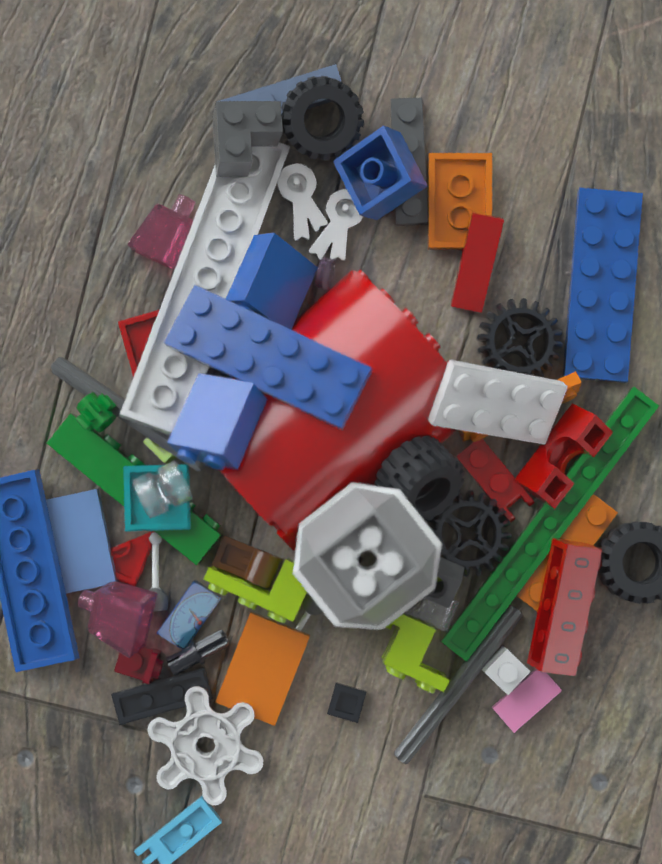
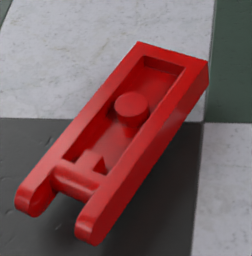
M483 439L472 442L455 456L490 500H497L495 506L498 509H505L506 512L503 516L510 523L515 520V517L508 508L522 498L529 507L535 503L526 490L514 480L515 477Z

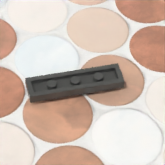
M422 97L391 99V129L401 132L426 181ZM427 187L395 208L396 226L428 225Z

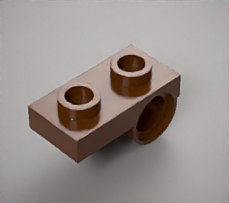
M224 535L212 566L240 576L256 585L272 589L283 558Z

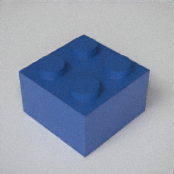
M384 125L333 161L359 215L378 220L428 187L401 132Z

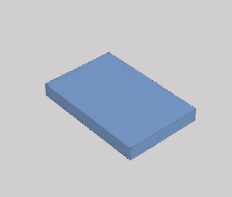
M99 489L47 499L46 502L66 594L118 583L115 576L116 570L113 557L111 556V546Z

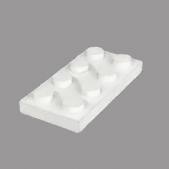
M449 360L428 421L432 425L546 444L568 386L558 380Z

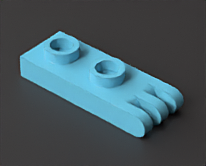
M202 795L138 846L134 852L139 856L147 849L150 850L151 853L142 860L143 864H150L155 859H157L159 864H171L220 825L222 819L213 807L204 800Z

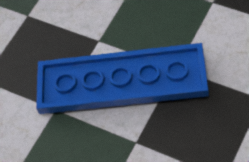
M590 188L578 189L563 377L577 372L580 379L628 382L643 193Z
M196 285L193 286L164 341L166 346L236 380L252 382L261 392L343 430L373 371L371 367Z
M40 469L0 478V601L15 672L80 658Z

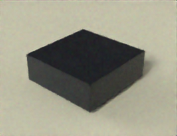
M336 682L327 714L358 723L367 691Z

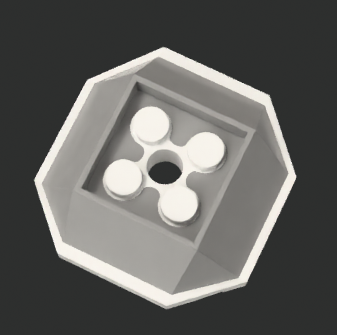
M352 482L299 523L293 574L334 626L382 630L435 589L442 543L400 489ZM366 550L372 551L377 555L375 564L369 567L362 566L357 560L359 554Z

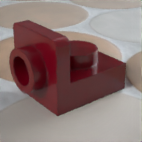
M123 640L114 672L143 680L142 683L149 685L153 678H159L164 660L159 659L161 650Z

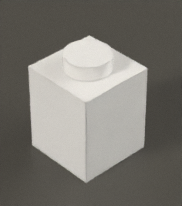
M503 645L482 668L507 695L531 672Z

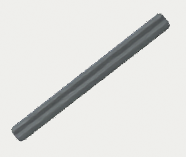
M62 357L57 358L52 364L51 369L54 375L85 396L92 392H95L97 396L101 393L108 395L117 405L112 410L116 417L174 456L177 455V452L167 443L170 435L119 417L125 402L124 398ZM196 461L195 464L186 463L196 471H202L206 466L205 463Z
M512 605L508 606L468 661L461 665L449 681L445 691L440 692L394 751V755L404 764H408L521 620L523 614Z

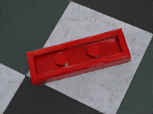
M472 212L450 303L451 307L482 313L504 224L503 218Z

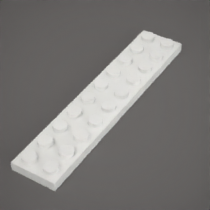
M279 142L277 147H251L252 165L248 177H216L214 166L119 417L171 435L198 373L206 374L209 366L166 346L164 341L194 285L226 299L253 236L258 235L290 146Z

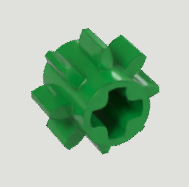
M92 392L85 396L76 406V409L81 414L75 419L85 430L88 429L90 432L95 429L99 433L108 428L116 419V415L112 410L117 405L108 395L101 393L97 396L95 392Z

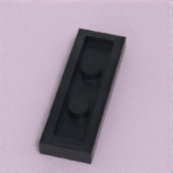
M205 667L156 680L149 685L142 684L112 693L111 696L119 725L186 707L185 694L194 686L204 688L209 695V700L213 699Z

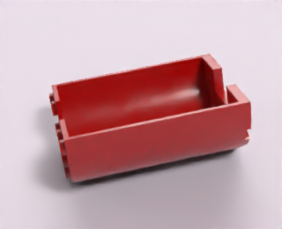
M351 270L301 314L295 320L291 329L372 368L373 371L343 430L262 392L267 398V402L238 469L224 467L223 470H219L262 519L278 530L276 533L294 551H296L299 523L352 482L375 486V481L378 479L376 477L377 472L382 468L381 464L402 443L409 442L418 436L420 438L430 436L431 438H436L442 444L457 430L434 426L428 421L449 362L445 361L438 351L441 346L431 334L423 335L416 326L419 322L407 308L401 311L394 304L393 298L383 288L379 290L372 284L371 280L362 270Z

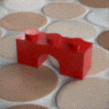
M572 403L550 432L546 444L539 446L514 480L534 497L555 509L574 485V482L565 475V468L568 462L576 455L582 453L595 457L613 431L595 414Z

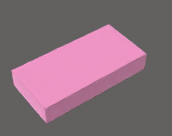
M534 669L509 695L506 694L492 708L512 732L515 733L562 690L547 673Z

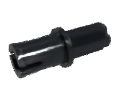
M219 630L198 642L191 641L190 646L166 657V661L169 663L170 670L176 676L198 663L204 664L206 658L227 648L230 642L226 633L223 630Z

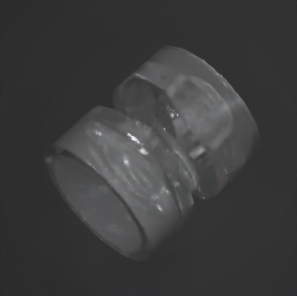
M176 461L158 468L157 475L147 473L133 480L138 498L150 519L168 511V505L170 504L177 507L193 499L186 479Z

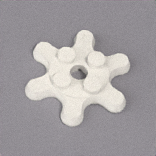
M194 686L185 694L187 713L182 720L172 722L159 717L153 719L148 725L150 738L156 742L166 744L171 751L170 761L161 767L157 773V782L162 788L173 789L184 779H195L202 786L204 800L210 805H219L227 796L224 779L228 772L241 770L247 774H255L263 767L264 760L262 755L256 750L246 748L240 740L241 731L254 720V709L248 703L241 702L234 705L226 713H217L210 707L207 691L200 686ZM202 737L213 738L215 743L214 750L208 753L199 750L197 746L198 739Z

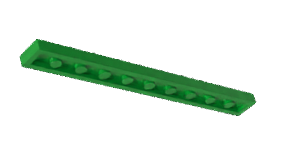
M631 387L605 422L613 431L611 436L595 457L585 453L579 456L566 473V476L574 482V485L555 509L546 503L542 505L505 554L502 562L498 563L440 640L441 643L466 662L548 555L552 539H560L660 405L636 387Z

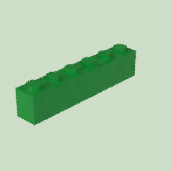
M70 413L46 444L124 506L123 466H145L146 464L134 454H131L129 457L119 450L122 445L108 433L102 437L94 429L90 432L88 429L85 430L76 421L75 418L78 416ZM190 500V530H156L155 532L191 562L198 565L223 534L218 531L221 525L208 514H205L203 518L193 510L196 505Z

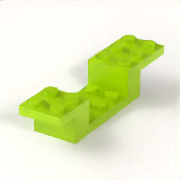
M288 557L271 591L215 566L208 568L203 579L210 582L208 586L210 590L224 596L231 592L239 596L237 602L254 610L259 605L269 610L268 617L285 624L287 619L294 621L307 593V590L293 574L295 560ZM404 612L385 627L391 630L392 626L396 625L381 657L383 664L386 665V672L403 680L408 675L415 679L416 686L434 694L436 689L444 692L449 683L446 674L421 662L436 629L431 624Z

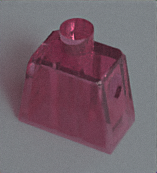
M179 194L172 209L157 203L129 241V248L175 271L194 221L189 216L196 202L187 196Z
M114 581L101 587L96 593L87 589L84 590L79 597L78 607L91 612L88 623L89 633L130 658L146 646L158 593Z

